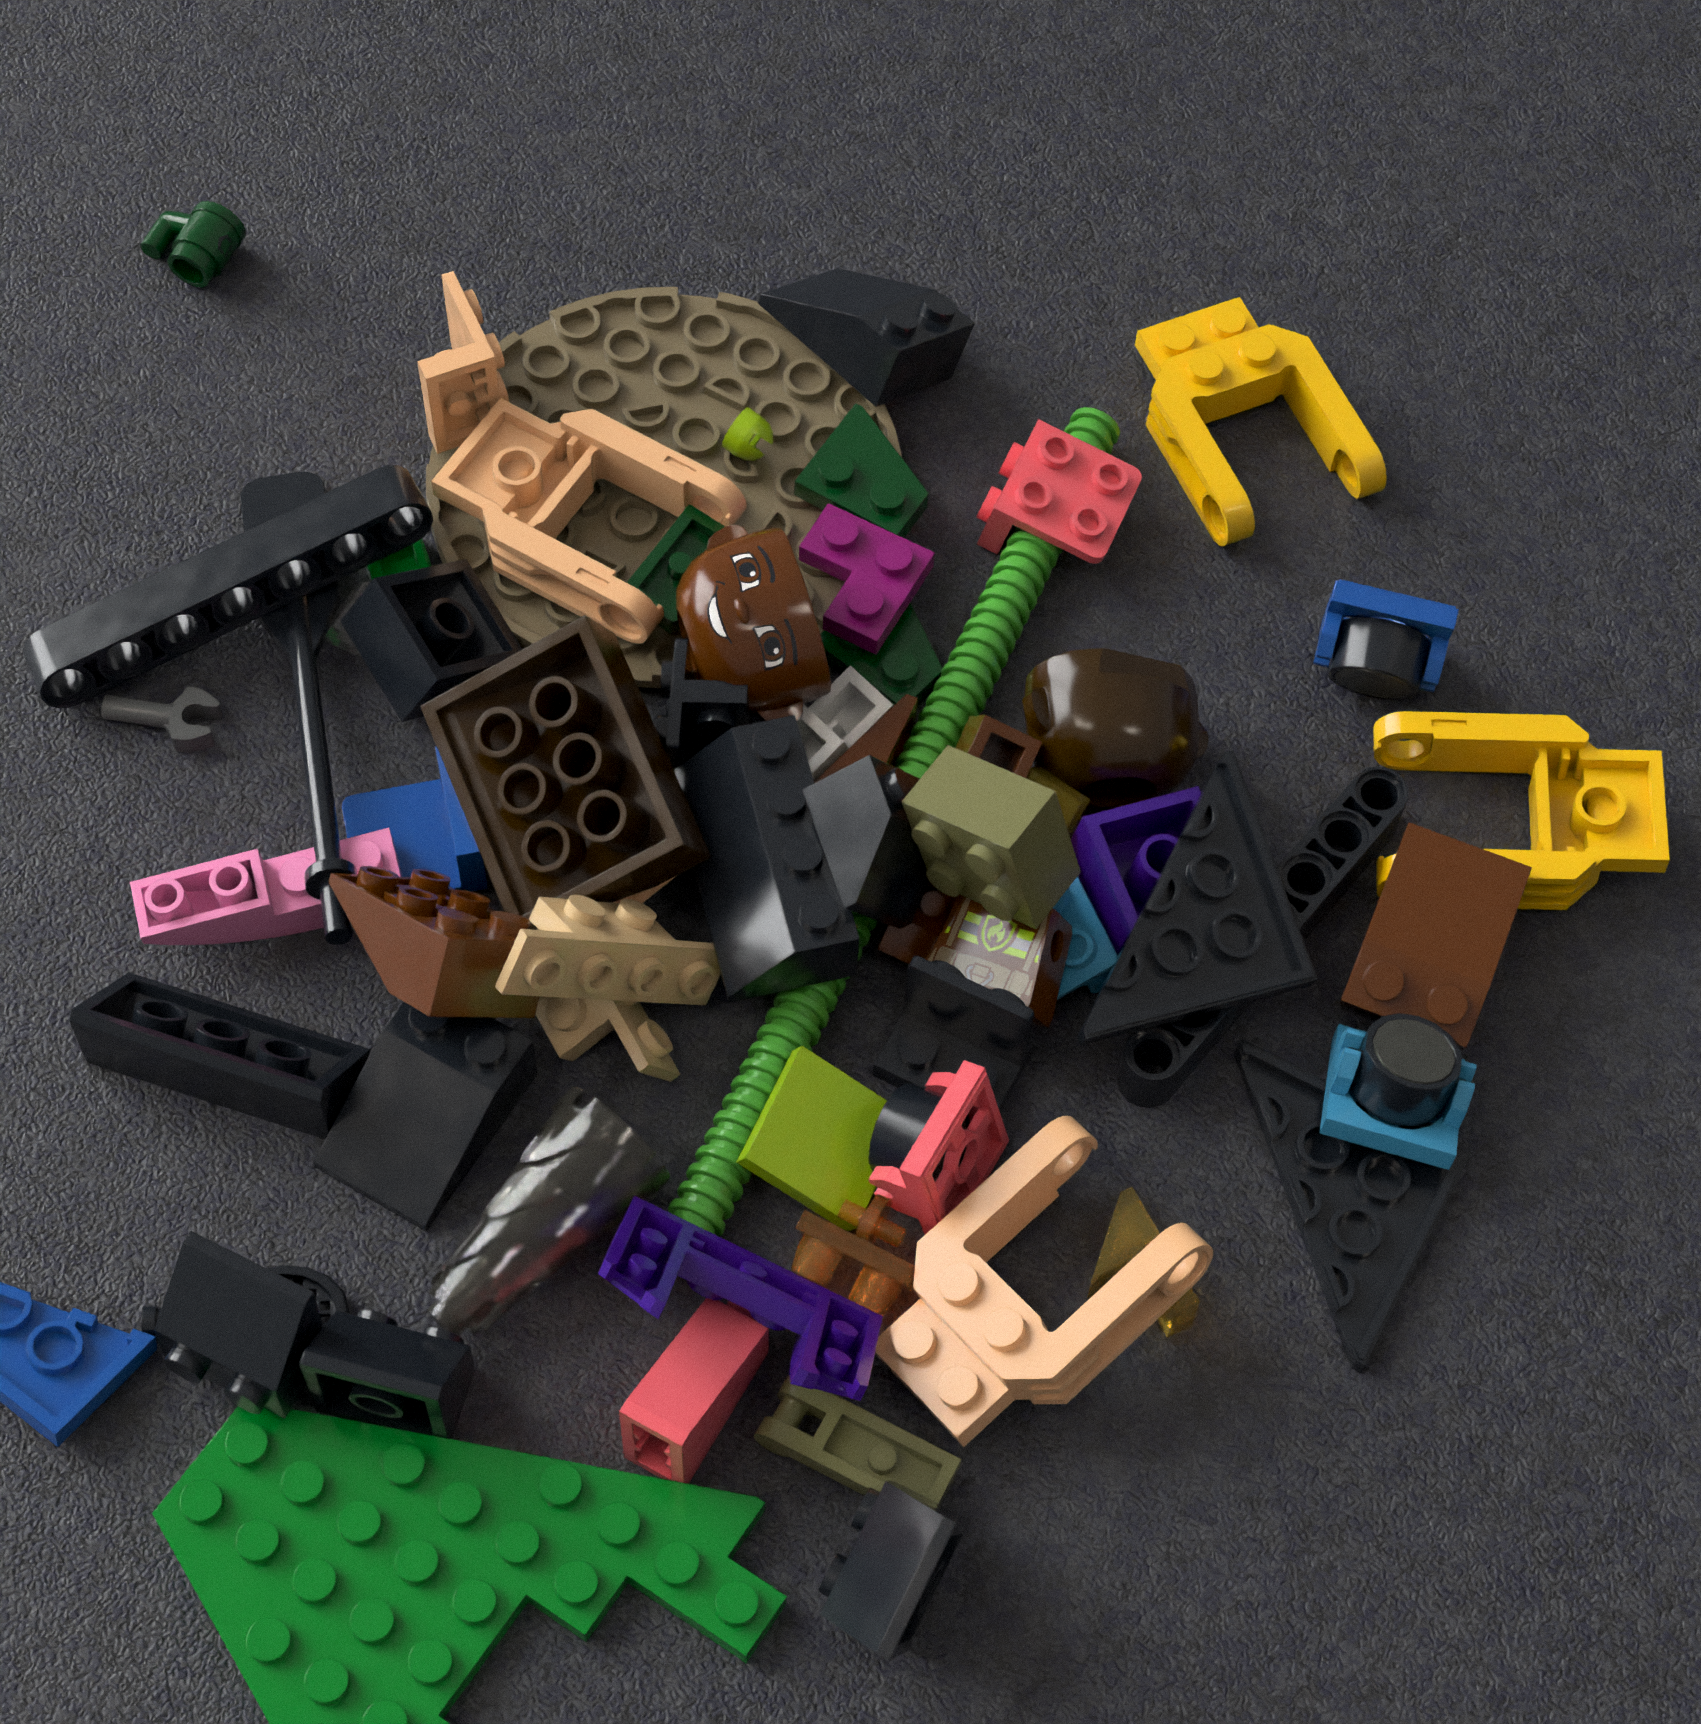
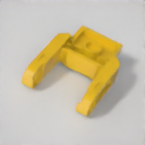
M1240 297L1137 331L1135 346L1156 380L1151 392L1152 399L1148 408L1149 414L1146 419V427L1210 536L1219 546H1226L1251 537L1255 530V519L1245 490L1205 424L1272 402L1281 394L1329 472L1336 471L1348 492L1356 500L1380 492L1385 488L1387 480L1386 468L1379 448L1308 336L1271 324L1258 327Z
M1403 711L1387 714L1375 722L1373 727L1374 758L1384 767L1409 771L1527 773L1531 775L1528 788L1531 850L1484 849L1532 867L1518 909L1567 910L1597 884L1600 871L1666 872L1670 857L1662 751L1597 749L1588 742L1589 733L1567 715ZM1401 739H1411L1409 741H1398ZM1396 854L1386 858L1384 856L1377 858L1376 887L1379 897L1383 891Z

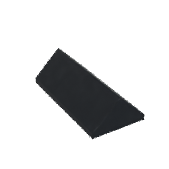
M130 972L71 1009L69 1020L86 1062L322 1139H326L370 1053L368 1048Z

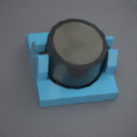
M1402 1013L1382 1016L1370 1025L1367 1032L1338 1024L1331 1042L1320 1134L1449 1170L1457 1155L1459 1127L1467 1113L1475 1089V1084L1471 1083L1477 1065L1462 1059L1461 1050L1450 1034L1436 1023L1420 1016ZM1355 1101L1359 1102L1364 1108H1366L1367 1112L1372 1117H1370L1366 1112H1364L1360 1107H1358ZM1429 1122L1433 1123L1431 1126L1413 1130L1399 1128L1400 1125L1412 1127Z

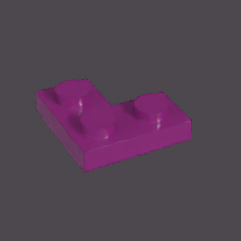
M828 503L799 545L798 560L845 582L823 615L822 629L877 655L934 567L935 552Z

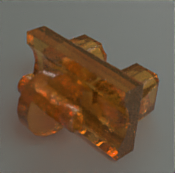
M877 1194L867 1209L848 1199L843 1203L838 1213V1218L858 1227L855 1235L804 1210L795 1227L803 1237L797 1247L791 1270L797 1275L826 1288L842 1256L861 1265L863 1268L847 1299L882 1316L897 1299L902 1287L912 1291L915 1266L873 1245L878 1237L898 1248L907 1232V1229L887 1220L892 1200L882 1194Z

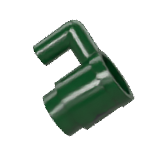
M201 201L196 204L191 214L176 211L163 212L140 244V248L147 256L159 259L174 236L178 235L172 244L173 251L167 259L170 270L189 285L205 287L212 277L220 275L235 250L242 244L246 236V229L241 220L226 207L211 201Z

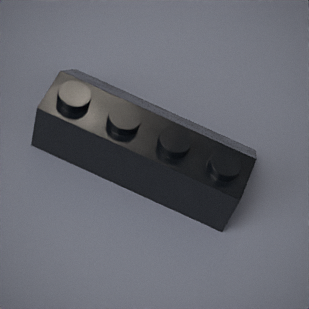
M795 715L729 729L674 770L711 855V858L694 866L693 871L728 1003L857 975L860 938L852 911L844 909L802 789L814 784V780Z

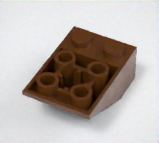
M361 866L358 874H330L329 884L390 994L429 1017L535 1018L540 996L505 995L495 988L520 929H529L530 921L527 918L509 912L494 911L489 908V898L471 891L455 890L449 886L451 879L448 876L431 870L413 869L411 877H399L396 873L383 868Z

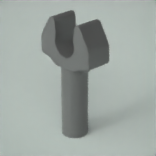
M190 686L186 687L183 693L171 704L105 695L101 706V716L103 719L165 728L170 734L175 751L185 753L198 752L213 747L215 744L209 727L198 724L190 725L187 724L188 721L195 717L211 720H221L223 718L220 703L217 699L201 688Z

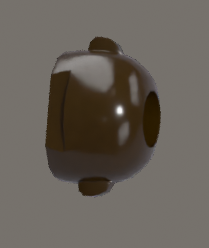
M1106 648L1071 650L1052 656L1037 664L1027 675L1024 698L1022 699L1026 734L1042 742L1033 763L1040 779L1050 789L1056 791L1057 796L1067 801L1091 807L1117 808L1169 794L1184 781L1191 772L1194 761L1202 757L1207 749L1209 738L1207 730L1199 722L1198 697L1194 680L1181 665Z

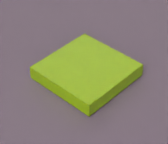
M800 1046L792 1051L736 1163L846 1232L857 1228L876 1188L868 1180L873 1173L868 1160L869 1148L875 1123L887 1100L804 1046Z

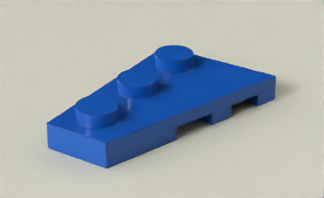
M0 1282V1402L55 1446L59 1447L157 1350L156 1336L136 1329H132L129 1334L98 1323L96 1315L73 1308L69 1313L32 1300L30 1292Z

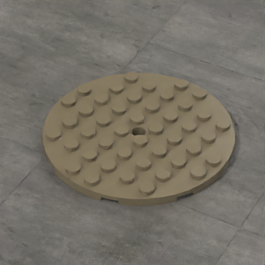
M646 287L608 292L556 308L549 312V320L527 330L520 336L514 331L499 342L505 367L497 369L504 381L511 404L550 424L561 422L560 417L565 413L594 409L732 481L740 489L747 503L745 512L735 525L744 527L748 534L773 528H781L785 532L803 576L820 633L825 631L822 629L823 615L845 582L798 560L799 545L823 510L795 496L794 481L855 403L867 411L902 458L896 430L885 404L877 407L874 406L757 303L758 301L719 292L717 299L704 296L678 295V287ZM747 407L761 415L770 424L773 431L772 445L762 438L756 445L765 455L755 461L742 460L722 447V441L737 416ZM433 446L429 464L426 466V499L433 514L431 530L442 563L467 559L522 649L579 619L580 616L494 571L484 522L433 495L431 480L459 447L437 454ZM598 479L594 484L592 494L557 536L556 540L615 570L616 577L627 583L678 517L605 479ZM657 626L648 639L640 644L631 643L616 636L637 686L661 688L662 662L673 661L675 639H683L681 631L678 630L670 634Z

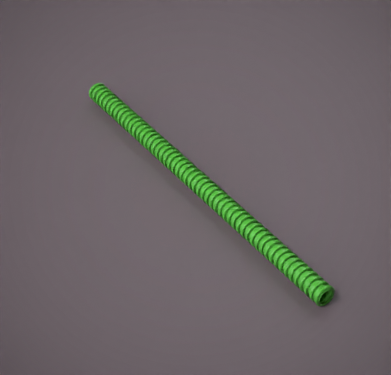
M1088 407L1077 409L1071 415L1069 424L1064 429V432L1110 455L1113 451V445L1117 443L1120 436L1118 424L1111 416L1098 409ZM1016 526L1014 527V533L1009 537L1007 547L1002 551L999 562L993 568L992 576L986 582L985 590L978 598V604L973 608L970 619L965 623L963 633L958 637L956 647L949 655L948 663L943 666L941 677L936 680L933 692L926 700V707L921 710L918 722L911 729V736L903 745V752L898 755L895 761V767H899L904 772L920 779L947 745L956 747L969 717L977 716L984 710L986 699L991 696L994 684L998 682L1001 670L1006 666L1008 656L1013 652L1016 640L1020 638L1023 626L1028 622L1030 612L1035 608L1037 598L1042 594L1044 584L1049 580L1051 570L1056 566L1058 556L1063 552V549ZM852 911L860 938L859 961L862 956V948L870 940V931L876 927L878 921ZM850 977L781 991L776 994L774 1007L765 1016L766 1024L762 1025L757 1032L758 1041L750 1045L748 1049L749 1058L742 1061L739 1067L741 1075L733 1079L731 1083L732 1093L724 1096L722 1100V1108L724 1110H720L715 1114L713 1118V1125L715 1127L707 1130L704 1136L706 1145L700 1146L695 1153V1159L698 1163L689 1165L686 1171L688 1180L680 1183L677 1189V1195L680 1198H675L670 1202L668 1206L669 1213L719 1237L723 1235L726 1229L723 1220L732 1217L734 1213V1204L732 1202L741 1199L743 1195L741 1184H746L752 1177L751 1171L736 1162L792 1051L800 1046H804L812 1052V1047L818 1044L821 1038L820 1030L825 1028L829 1022L828 1013L835 1010L837 997L844 992L846 988L845 980Z

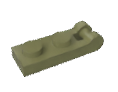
M790 1375L786 1377L777 1393V1397L781 1402L772 1417L765 1416L754 1434L755 1440L770 1452L782 1457H791L864 1496L869 1488L881 1492L885 1481H896L941 1505L961 1465L960 1458L833 1393L790 1384ZM805 1415H813L822 1420L814 1437L797 1429Z

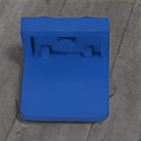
M435 746L440 779L354 794L346 797L342 802L347 838L390 828L402 877H411L413 869H425L448 876L451 879L449 886L455 890L472 892L488 889L483 858L437 746Z

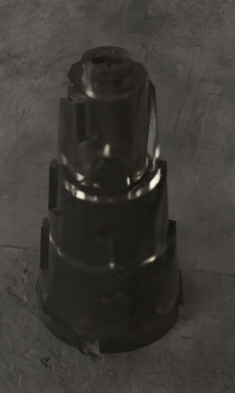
M571 1087L551 1107L554 1112L526 1147L518 1165L486 1206L480 1216L481 1219L432 1278V1287L427 1293L434 1302L426 1312L444 1330L453 1332L458 1336L465 1330L474 1337L481 1329L484 1331L489 1330L541 1281L544 1282L601 1234L619 1224L623 1220L634 1196L651 1202L670 1181V1174L665 1165L659 1166L651 1175L646 1171L644 1166L656 1153L611 1109L595 1097L583 1109L578 1107L581 1103V1098L584 1096L583 1089Z

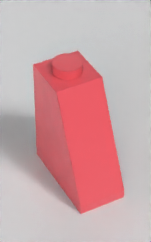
M706 1298L619 1410L624 1458L661 1479L689 1484L768 1354L769 1328L757 1322L751 1316L749 1310L731 1301L724 1304L719 1300Z

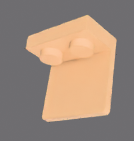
M454 271L441 275L452 349L441 351L432 357L417 361L428 433L437 454L461 446L500 398L509 402L504 381L497 369L505 367L499 342L493 332L484 334L480 324H483V316L477 297L472 289L463 291Z

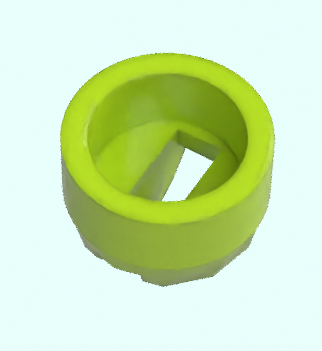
M747 407L737 416L722 441V447L742 460L755 461L765 455L756 447L761 438L772 445V428L761 415Z

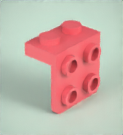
M1038 419L1025 447L1014 442L998 473L1008 478L1003 491L991 486L976 518L986 522V525L977 545L998 555L1012 525L1089 563H1100L1107 554L1142 480L1141 472L1136 467Z

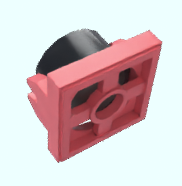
M966 1060L963 1061L956 1074L933 1072L925 1085L926 1088L915 1084H904L895 1090L884 1104L875 1123L870 1140L868 1160L873 1173L868 1180L870 1184L877 1187L874 1192L875 1197L894 1210L918 1219L924 1235L989 1177L1009 1142L985 1067ZM965 1147H966V1152H965L964 1158H963V1160H962L960 1166L958 1167V1165H959V1163H960V1161H961V1159H962V1156H963Z

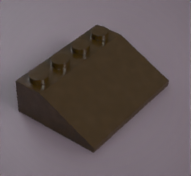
M586 615L420 706L504 912L517 914L529 920L539 897L568 899L571 895H582L596 902L612 903L656 887L711 858L615 633ZM530 921L529 929L537 930L538 928Z

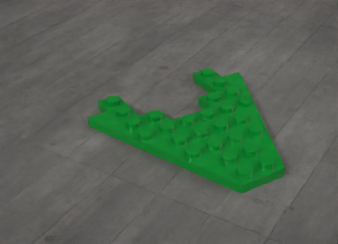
M238 1406L152 1513L269 1724H450L444 1720V1717L527 1603L587 1642L625 1587L630 1584L744 1663H747L787 1604L786 1595L732 1560L765 1512V1502L756 1496L291 1409L284 1419L266 1409H263L260 1414H253Z

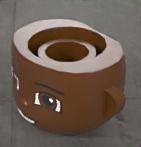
M733 524L715 532L708 539L707 550L690 563L682 575L676 590L677 618L682 638L689 641L694 675L697 680H717L733 685H748L749 706L752 715L757 714L762 721L795 715L796 722L798 723L803 716V704L831 692V679L814 610L790 542L781 528L761 530L748 534L744 527Z

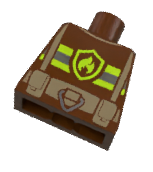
M964 897L926 957V960L930 962L934 960L947 962L958 968L965 978L989 989L1001 988L1012 992L1035 1012L1033 1023L1049 1028L1072 938V926L1053 908L1037 929L1014 919L1003 921L991 915L981 904Z

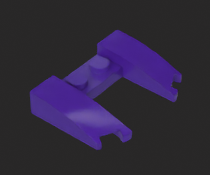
M633 1197L598 1272L600 1276L637 1302L640 1307L656 1319H659L667 1303L677 1276L687 1280L690 1288L703 1297L712 1300H722L725 1298L749 1310L751 1316L767 1328L777 1331L788 1329L797 1333L789 1369L790 1384L808 1389L814 1388L861 1401L869 1384L883 1318L882 1315L641 1198Z

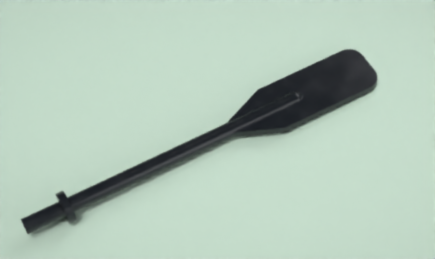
M302 471L262 477L249 482L240 494L244 532L325 494L321 478L311 472ZM338 581L258 618V621L289 658L292 665L316 860L305 871V888L310 896L321 901L325 940L332 945H342L349 942L352 938L350 921L329 884L330 874H357L354 864L342 859L316 662L340 604Z

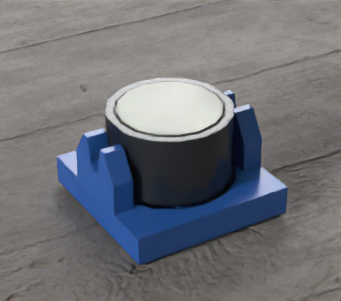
M1341 579L1339 581L1336 580L1322 619L1313 664L1328 668L1332 658L1328 678L1344 689L1367 697L1384 700H1406L1415 698L1419 689L1434 693L1440 679L1449 639L1454 631L1459 609L1448 604Z

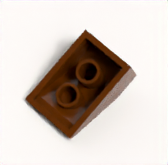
M1408 822L1340 1003L1378 1018L1397 1013L1420 1016L1436 1023L1450 1034L1460 1049L1467 1048L1532 867Z

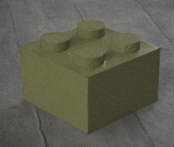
M950 745L946 746L902 800L912 829V838L919 847L927 869V878L932 885L948 896L957 897L960 894L981 904L991 915L1000 920L1010 921L1014 919L1037 929L1081 872L1056 791Z

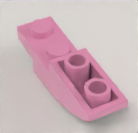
M389 827L340 840L342 859L354 864L357 874L361 866H373L392 871L399 875V877H402L394 839ZM314 847L267 860L262 859L257 848L130 882L142 942L144 944L209 945L275 938L324 928L321 901L307 893L304 880L305 871L316 862Z

